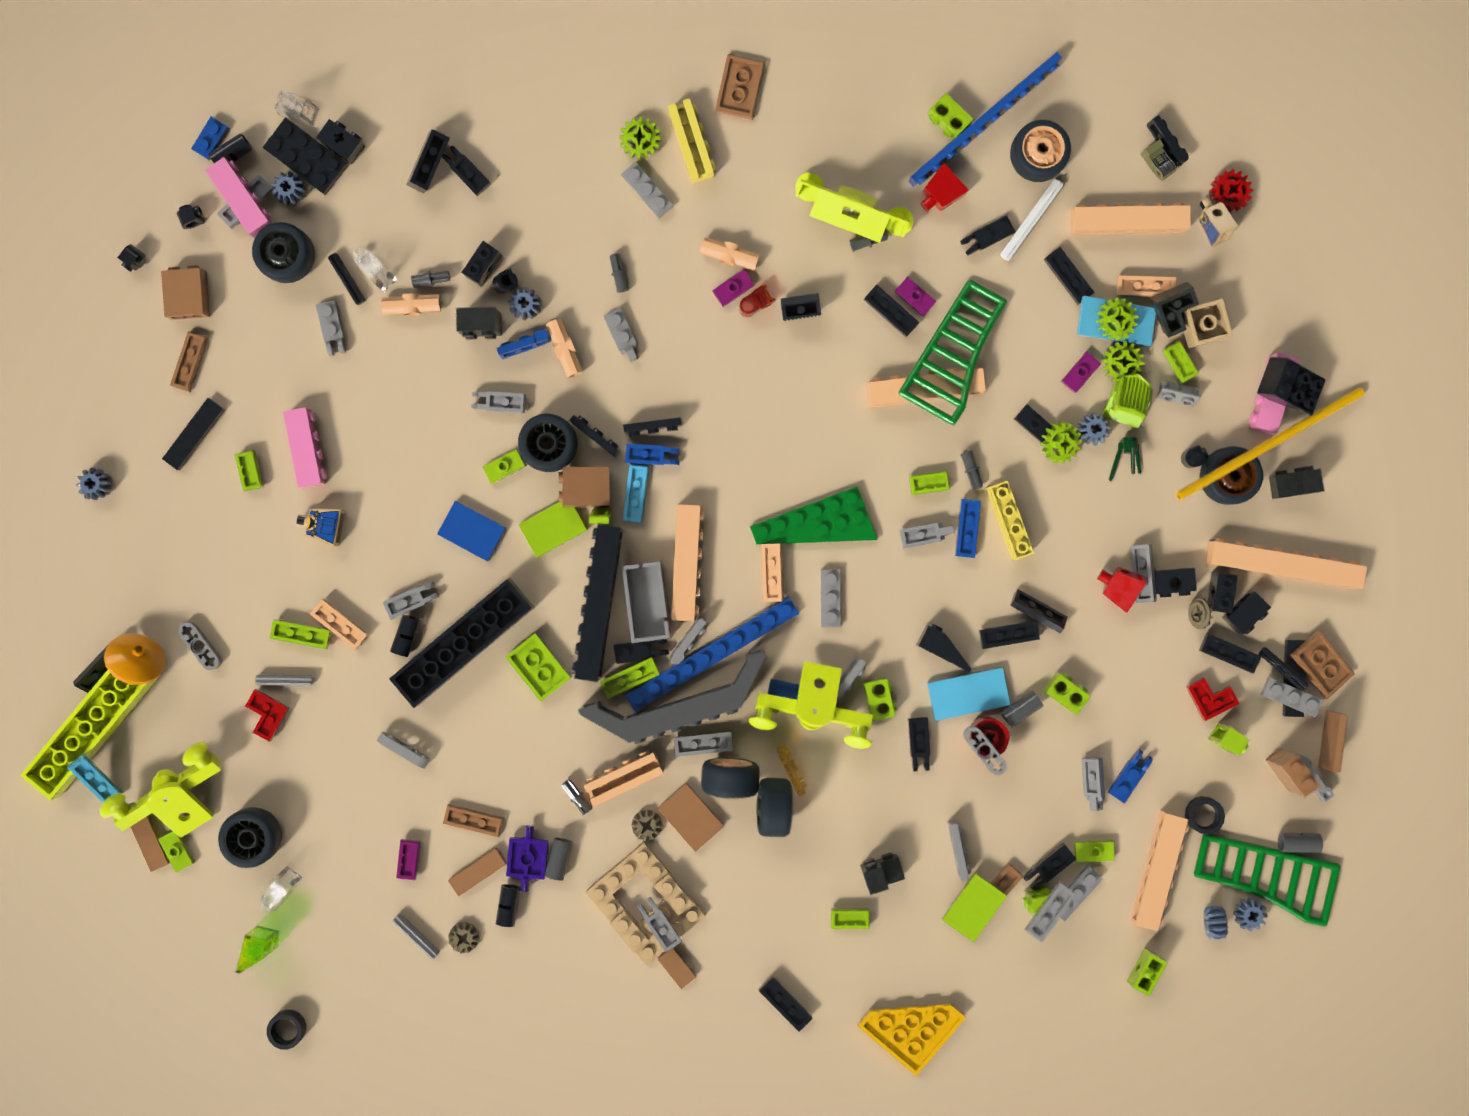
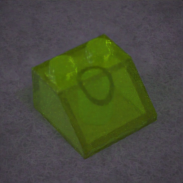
M256 926L245 934L236 973L240 974L277 949L280 942L278 937L279 931Z

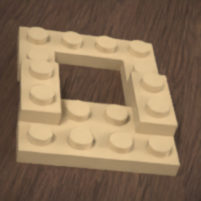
M644 842L586 890L585 893L610 921L609 924L633 953L636 952L647 966L662 954L664 949L645 923L644 917L637 922L614 895L616 891L642 870L654 884V888L664 898V901L658 905V908L663 911L680 938L705 918L706 915L694 900L685 894L668 869ZM654 910L650 911L648 915L653 914Z

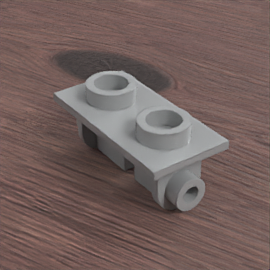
M1165 380V382L1161 381L1159 386L1161 391L1156 398L1194 407L1201 396L1196 387L1182 385L1181 390H1178V383Z

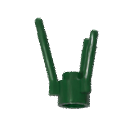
M1124 437L1122 443H1118V451L1110 472L1109 481L1113 479L1122 450H1124V454H1131V474H1135V458L1138 474H1141L1138 438Z

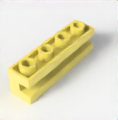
M689 98L683 100V104L677 106L675 103L668 105L669 114L691 182L695 183L714 177L713 170H716L713 158L709 159L707 153L710 152L708 141H704L702 137L704 133L702 123L697 122L696 115H699L696 104H692Z
M1008 481L986 488L1011 559L1017 560L1034 554Z

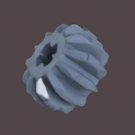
M288 171L287 175L280 172V179L274 177L277 183L271 184V187L275 189L272 191V194L277 196L279 202L283 201L285 205H289L290 201L296 204V198L302 200L300 193L306 192L302 188L305 183L300 180V176L297 174L293 176V173ZM289 185H290V186H291V189H290V190L288 189V191H286V187L289 188Z
M527 287L523 288V293L516 289L518 295L511 294L510 296L514 300L508 301V304L513 306L509 309L510 312H516L514 316L516 318L521 316L523 321L526 320L527 315L530 319H533L532 312L539 314L535 307H541V303L536 302L540 299L539 295L534 296L535 291L531 289L528 292ZM523 300H526L529 303L528 306L526 305V308H523V306L521 305V302H523Z
M1091 413L1090 417L1085 415V421H1079V425L1083 428L1077 429L1078 432H1083L1080 439L1087 438L1085 443L1090 444L1092 441L1094 446L1098 445V441L1104 443V437L1108 438L1110 436L1106 431L1110 430L1111 426L1105 425L1109 420L1105 419L1102 421L1103 414L1096 416V413ZM1094 425L1097 426V428L1095 429H1098V431L1095 433H1093V429H1091V427Z
M90 468L89 471L83 470V476L77 477L81 480L80 483L76 484L77 487H81L78 493L84 494L86 499L98 500L99 497H105L104 492H110L107 485L112 483L107 481L109 475L103 474L104 471L102 469Z
M1248 897L1247 902L1241 899L1242 905L1235 904V907L1238 909V911L1233 912V915L1237 916L1235 922L1240 924L1242 929L1247 928V930L1253 931L1255 927L1257 930H1260L1259 924L1265 925L1266 922L1263 918L1268 917V914L1264 913L1266 907L1261 905L1259 900L1254 901L1251 897Z
M1222 906L1206 907L1203 912L1206 935L1210 939L1226 938L1228 934V921L1225 909Z

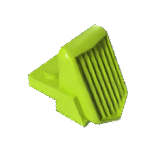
M1140 374L1124 375L1121 379L1116 378L1109 393V399L1102 411L1103 417L1139 428L1141 422H1144L1151 404L1154 391L1151 388V384Z

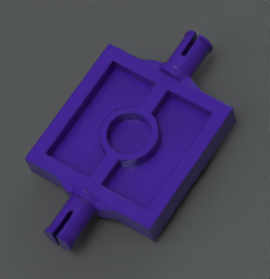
M526 825L525 837L509 838L506 876L520 879V891L522 892L529 891V880H544L546 873L549 840L533 837L534 826Z

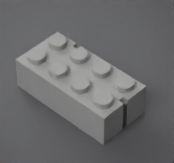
M661 561L643 563L642 568L640 564L621 566L631 643L670 638L669 620L664 618L668 617Z

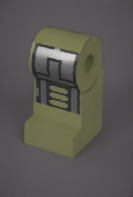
M1159 139L1141 153V156L1152 172L1163 181L1176 172V166L1163 149L1164 145Z

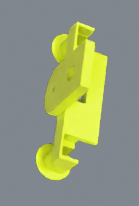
M805 173L796 182L795 196H799L804 201H815L810 213L811 217L880 243L885 228L893 235L904 237L913 226V216L908 209L895 207L889 212L875 207L877 200L875 197L858 189L841 185L838 192L825 188L822 179L815 173ZM844 206H845V207H847V208H850V210H849V211H846V210H843V208H844ZM854 210L860 212V215L854 214Z
M804 661L797 700L758 693L755 708L757 710L756 718H749V723L761 730L776 728L777 723L772 721L771 718L772 713L778 714L779 711L795 714L801 725L808 730H817L830 722L846 724V727L852 728L851 735L844 737L847 745L864 749L873 744L872 741L867 739V732L871 729L872 714L836 708L842 668ZM822 680L825 687L822 689L816 688L814 682Z
M194 743L183 755L184 765L191 767L178 775L169 769L157 772L152 780L151 792L138 799L137 805L134 801L130 804L125 802V795L123 793H115L109 796L101 805L100 815L104 818L113 816L114 824L124 831L153 813L181 838L213 818V813L189 790L221 770V760L208 751L207 743ZM183 812L189 813L188 816H180Z

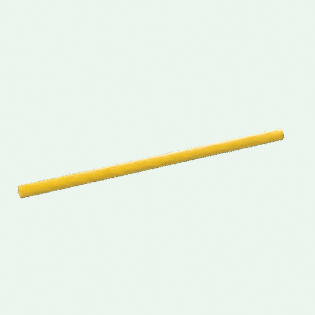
M1360 387L1315 412L1313 416L1306 417L1175 493L1177 499L1180 501L1363 397L1365 395L1364 390Z

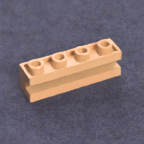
M643 751L638 754L639 758L635 760L629 758L621 762L622 766L616 769L612 766L604 770L605 774L599 777L595 774L587 778L584 788L591 797L590 801L593 807L663 774L664 770L655 751Z

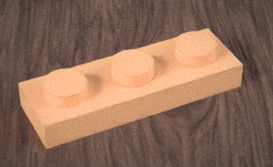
M1117 276L1116 296L1153 297L1176 287V277Z
M761 544L763 602L784 601L782 544Z
M321 599L310 613L311 616L354 650H357L369 635L324 599Z

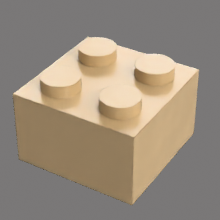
M1223 299L1197 305L1181 312L1187 329L1184 331L1188 349L1233 336Z

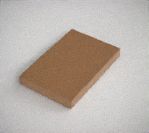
M727 54L715 112L752 120L765 62Z
M1321 630L1313 633L1290 654L1325 699L1331 697L1355 675Z
M1329 710L1325 711L1318 767L1332 772H1341L1348 719L1346 714Z
M687 783L658 807L661 814L695 852L724 827L723 823Z

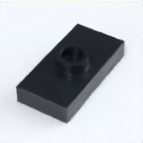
M1028 404L1014 418L1018 424L1040 443L1045 441L1042 438V435H1047L1045 429H1052L1051 424Z

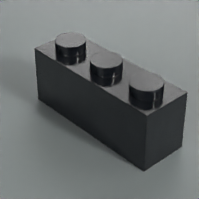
M434 129L428 132L406 183L407 186L422 193L428 190L450 137Z

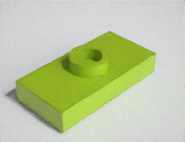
M1181 341L1162 350L1181 384L1199 374Z
M516 449L483 466V469L490 483L493 484L526 466Z
M255 450L234 454L243 492L264 488Z
M948 471L909 476L911 495L950 490Z
M593 508L589 516V524H609L612 509Z
M173 831L158 839L175 873L195 863L182 837L180 838Z
M1114 841L1074 842L1076 862L1115 861Z
M831 908V929H870L869 908Z

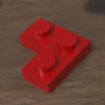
M1201 678L1186 686L1203 721H1207L1240 704L1230 686L1214 694L1205 678Z
M254 689L245 707L261 715V718L252 733L269 742L272 741L290 707Z

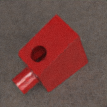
M944 163L925 186L923 193L927 197L920 204L927 212L934 206L939 211H942L963 198L969 190Z
M1117 567L1113 574L1102 569L1097 577V580L1106 584L1103 589V595L1126 613H1128L1147 583V577L1121 567Z

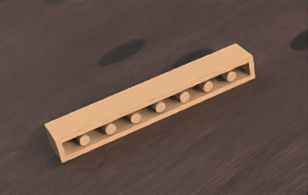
M1216 538V541H1209L1205 564L1353 589H1364L1367 566L1360 565L1359 561L1348 560V563L1341 562V558L1329 557V560L1322 559V555L1310 554V557L1303 556L1304 552L1292 551L1289 554L1284 553L1285 549L1273 548L1272 551L1265 550L1266 546L1254 544V547H1247V543L1235 541V544H1229L1227 539Z

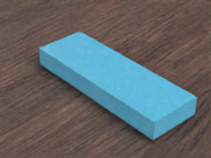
M629 464L623 521L642 523L649 466Z
M85 754L68 765V769L100 801L104 802L115 793H123Z

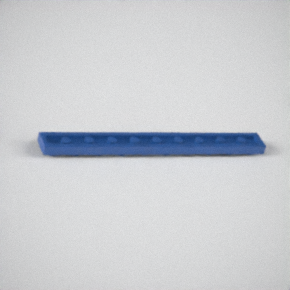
M1058 52L1052 55L916 171L908 182L913 187L916 184H923L928 179L927 175L932 171L934 173L937 172L943 165L942 162L944 160H951L958 153L957 149L961 146L965 148L971 143V137L975 134L979 136L987 128L986 125L990 121L992 123L997 121L1004 109L1007 111L1016 104L1015 100L1018 97L1024 98L1031 91L1029 88L1032 85L1038 86L1045 79L1044 75L1046 73H1053L1060 66L1058 63L1062 58Z
M790 597L625 696L633 710L637 711L799 613Z

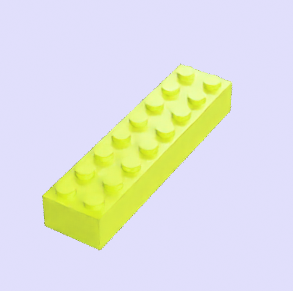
M107 670L20 776L49 800L60 797L76 778L68 769V765L83 754L91 760L156 680L141 685L129 684L120 681Z

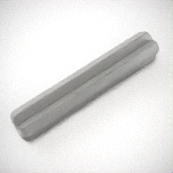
M259 674L255 678L256 685L312 686L314 682L312 675Z
M398 914L392 922L430 959H434L439 954V950L402 914Z

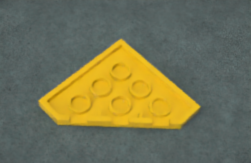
M951 1003L869 1010L857 1025L917 1076L966 1017Z

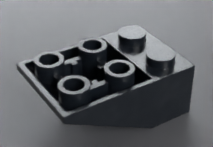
M1270 357L1257 394L1270 401L1313 416L1326 379L1289 358Z

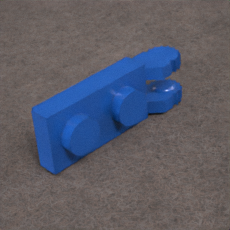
M544 329L537 330L533 336L525 335L520 337L518 341L512 343L511 341L504 342L500 345L501 347L496 349L501 359H505L549 343L551 338L548 331Z
M626 444L625 463L679 465V460L664 459V453L677 454L680 453V449L659 445Z
M1140 749L1135 752L1130 761H1127L1107 791L1124 804L1153 761V758L1148 756L1140 767L1136 766L1135 764L1143 754V751Z

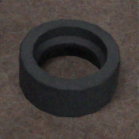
M1200 796L1188 803L1185 809V818L1188 819L1189 826L1201 834L1208 835L1221 829L1224 824L1225 813L1219 802L1210 797ZM1202 804L1212 806L1216 812L1213 823L1205 827L1198 825L1194 819L1195 810Z
M280 1011L268 1023L267 1038L278 1049L288 1050L293 1048L303 1039L306 1033V1022L304 1017L297 1011ZM281 1019L293 1021L297 1027L296 1036L291 1040L282 1039L276 1032L277 1022Z

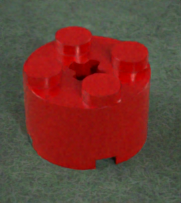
M981 717L970 725L977 727L985 737H987V733L992 734L989 742L1000 755L1005 752L1010 735L1007 727L1002 722L993 717ZM969 731L970 736L968 739H974L977 744L981 742L975 736L977 731ZM988 745L981 746L980 754L982 756L988 755L990 747Z

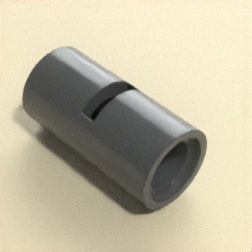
M1031 691L1003 710L1001 714L1008 725L1013 728L1041 709L1043 704L1035 692Z
M1279 833L1278 848L1280 852L1321 853L1323 850V839L1319 833Z
M559 837L554 838L545 873L547 878L559 881L564 880L573 844L572 841Z

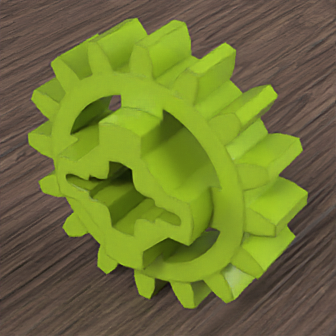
M642 116L639 117V121H636L633 117L631 124L626 121L627 128H621V132L624 135H619V139L623 141L620 143L621 148L626 147L624 153L628 154L630 152L632 159L637 155L638 160H641L642 156L648 159L649 153L655 155L654 148H660L656 142H661V137L657 136L660 134V130L655 129L656 123L654 122L650 125V119L647 118L646 121H643ZM644 127L649 129L651 133H647L644 130ZM640 132H641L643 138L641 139L640 145H639V142H638L637 139L639 138ZM628 143L634 144L636 149H633Z
M1118 297L1107 300L1105 304L1100 305L1102 311L1096 312L1100 316V319L1095 320L1096 323H1100L1097 329H1103L1102 336L1109 335V340L1115 338L1118 341L1122 338H1128L1129 334L1135 332L1132 327L1138 326L1134 322L1135 319L1139 318V316L1134 315L1137 309L1130 308L1132 302L1125 304V298L1120 299V301Z
M1127 341L1122 342L1121 345L1117 342L1114 344V347H1108L1109 352L1103 353L1106 359L1101 360V363L1106 366L1102 370L1108 371L1106 377L1112 376V382L1116 378L1121 379L1122 376L1128 373V369L1132 367L1134 368L1128 375L1142 373L1143 370L1139 367L1145 365L1144 362L1140 361L1144 355H1138L1140 348L1134 350L1133 343L1127 346ZM1116 351H1119L1118 356L1112 358L1113 354ZM1123 359V362H1126V363H1129V364H1126V365L1123 366L1122 363L1117 362V361H1120V360Z
M1061 421L1058 422V425L1053 423L1051 424L1052 429H1045L1047 435H1042L1045 441L1041 442L1040 445L1045 446V448L1041 451L1046 454L1045 458L1054 463L1064 464L1065 460L1070 462V456L1076 457L1075 451L1081 449L1078 447V444L1082 443V440L1078 439L1081 433L1076 432L1077 427L1072 426L1070 423Z

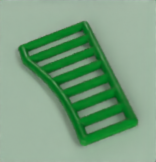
M967 280L898 394L950 425H955L966 408L970 385L980 352L996 320L1006 306L1007 300L980 284ZM972 289L998 303L993 312L966 298L969 291ZM961 304L988 319L984 328L956 313ZM951 320L979 334L976 345L948 330L947 327ZM942 335L972 351L969 362L939 346L937 343ZM932 351L966 369L964 380L927 360ZM922 367L961 387L960 399L919 377L918 374ZM913 382L957 406L953 415L951 416L908 392Z
M1203 834L1194 876L1252 893L1272 902L1305 923L1325 927L1328 924L1341 866L1338 863L1291 852H1280L1278 849L1223 836ZM1209 841L1220 844L1213 873L1203 871ZM1228 846L1239 848L1232 879L1221 876ZM1247 850L1257 852L1250 884L1240 881ZM1265 854L1276 857L1268 892L1258 888ZM1288 859L1294 861L1286 900L1283 901L1275 895L1283 860ZM1302 863L1313 865L1303 911L1301 912L1293 907ZM1322 867L1332 871L1321 918L1310 916Z

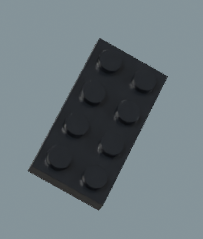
M286 117L262 147L324 195L327 194L348 166L347 163Z

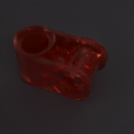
M766 284L760 286L740 301L739 312L742 316L751 317L776 301L766 289ZM750 303L753 309L745 311L742 305Z

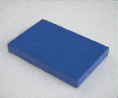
M454 501L437 535L489 561L506 527Z

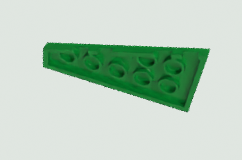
M858 486L750 526L756 545L877 540Z

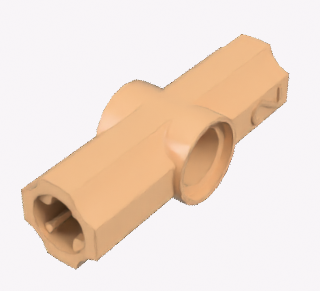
M704 237L700 254L719 259L724 264L730 266L737 265L755 271L760 255L742 249L737 244L731 242L723 243L708 237Z
M403 294L400 297H382L381 299L383 315L403 314L415 316L427 312H441L442 308L439 294Z
M555 319L547 323L546 326L553 340L555 353L558 359L561 360L567 378L583 373L576 356L577 351L571 337L568 336L562 319Z

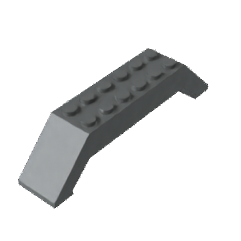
M762 649L746 654L747 660L735 682L628 716H623L601 705L600 700L583 705L578 711L583 717L629 743L634 741L635 744L646 741L649 736H653V738L661 737L668 730H671L672 733L680 731L684 725L690 724V727L699 725L702 720L707 718L709 721L718 719L720 714L726 712L727 715L735 714L742 707L766 657L765 651Z

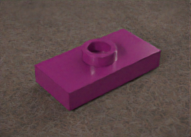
M743 269L712 290L722 307H725L755 285Z
M908 276L895 290L899 297L923 317L936 303L929 294Z
M1086 351L1061 382L1071 391L1077 393L1101 363Z
M400 840L396 878L417 879L421 841Z

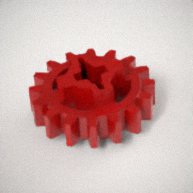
M1234 169L1230 170L1229 173L1225 170L1221 175H1217L1215 177L1216 181L1210 184L1214 188L1209 190V193L1214 194L1210 199L1216 200L1215 205L1222 202L1229 213L1233 210L1237 212L1241 207L1244 208L1247 205L1246 201L1252 199L1248 194L1253 192V189L1249 188L1252 181H1246L1248 175L1242 177V171L1235 174ZM1235 186L1233 192L1227 196L1230 189H1232Z

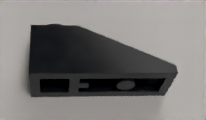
M933 623L931 626L926 625L916 645L970 672L971 668L948 636L941 632L943 628Z

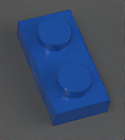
M210 117L191 149L210 161L211 158L208 154L218 148L230 128L215 118Z

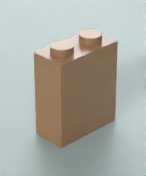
M195 265L187 266V269L168 267V270L161 271L164 317L171 320L209 317L206 271Z
M563 467L562 472H559V484H562V491H559V503H562V508H609V467Z
M1280 749L1266 759L1288 791L1302 797H1307L1320 787V784L1298 754Z

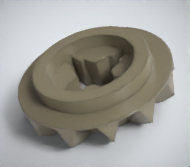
M1196 598L1191 602L1188 616L1195 628L1205 629L1206 626L1210 625V619L1213 618L1211 616L1213 610L1210 609V603L1206 602V599Z
M642 810L632 820V830L638 839L645 841L654 840L662 830V820L652 810ZM652 819L650 823L652 829L647 828L646 831L642 832L643 824L641 822L646 823Z
M467 922L454 925L448 935L449 944L453 951L460 952V954L469 953L475 949L479 942L477 929ZM468 932V935H467V938H466V940H467L468 942L463 941L462 943L459 944V940H460L459 934L463 936L464 934H466V933Z

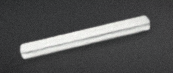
M1054 179L1000 253L1004 260L1009 261L1061 190L1063 184L1060 180Z

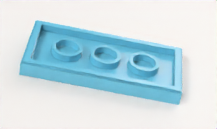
M1082 296L1077 335L1109 340V335L1102 336L1103 329H1097L1100 323L1095 322V320L1100 319L1096 312L1102 311L1100 305L1105 304L1106 299ZM1132 304L1130 308L1137 309L1134 315L1139 316V318L1134 320L1138 326L1132 327L1135 332L1129 334L1128 338H1122L1116 342L1127 341L1128 344L1133 343L1134 345L1150 347L1152 345L1156 316L1155 309Z
M1002 667L927 683L935 721L1010 705Z

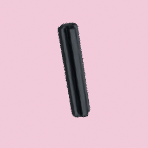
M337 253L331 254L328 260L355 304L361 305L366 301L339 255Z
M1263 647L1258 654L1298 689L1304 691L1309 686L1307 681L1268 648Z

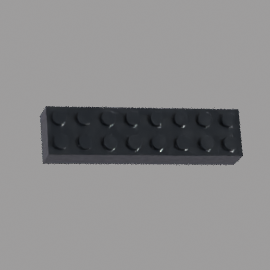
M598 524L597 528L593 529L592 539H595V545L590 548L589 554L592 564L588 566L586 578H589V584L585 585L583 597H586V604H582L580 616L584 617L583 623L579 624L578 635L581 637L580 642L576 643L575 654L578 657L572 666V674H575L574 679L598 682L601 679L624 528Z
M506 579L391 676L389 680L409 704L416 708L535 607L511 579Z

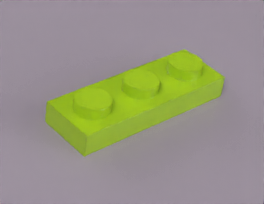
M276 619L272 622L270 639L328 649L331 631L328 629Z
M651 657L601 680L600 684L607 699L660 675Z

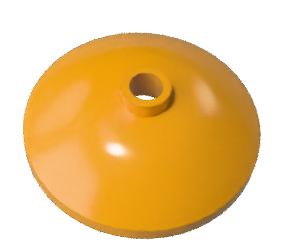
M124 634L116 637L108 644L104 654L105 665L109 672L120 681L129 684L141 685L156 680L162 674L166 665L165 653L161 646L153 639L140 634Z

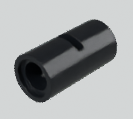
M240 133L208 155L213 163H216L223 157L228 161L234 162L253 149L244 135Z
M402 615L390 652L409 657L421 620L408 615Z
M512 884L501 885L496 925L502 927L515 926L520 894L519 886Z

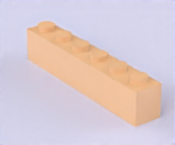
M1120 203L1115 204L1114 207H1107V204H1097L1095 207H1088V204H1079L1070 211L1071 234L1185 233L1191 229L1190 205H1184V203H1173L1172 206H1165V203H1155L1153 206L1137 203L1134 206H1126V204Z
M975 366L969 395L986 391L983 368L978 369ZM958 368L947 369L948 372L964 380L966 370L958 371ZM929 371L928 375L920 376V373L918 374L919 377L949 394L961 396V387L936 373ZM896 375L891 376L890 380L882 381V378L871 379V382L867 383L869 407L910 402L898 394L906 378ZM914 382L908 392L922 400L941 398Z
M677 504L671 620L695 621V617H699V606H696V598H700V587L697 586V579H701V567H698V560H702V548H699V540L703 541V529H700V521H704V510H701V506Z
M1160 810L1131 921L1137 926L1158 931L1159 926L1163 924L1164 916L1162 914L1169 902L1168 892L1173 887V874L1179 865L1178 855L1183 850V837L1189 828L1188 819L1183 816Z

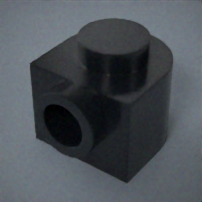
M183 205L176 213L183 229H191L204 223L202 219L203 212L198 205Z
M132 244L126 246L117 257L123 262L121 266L130 272L133 269L136 271L138 268H141L146 262L145 254Z
M508 269L493 278L492 285L498 293H507L518 287V279L512 270Z
M1200 445L1194 446L1182 453L1181 462L1187 468L1199 467L1206 463L1208 453L1204 447L1201 448Z

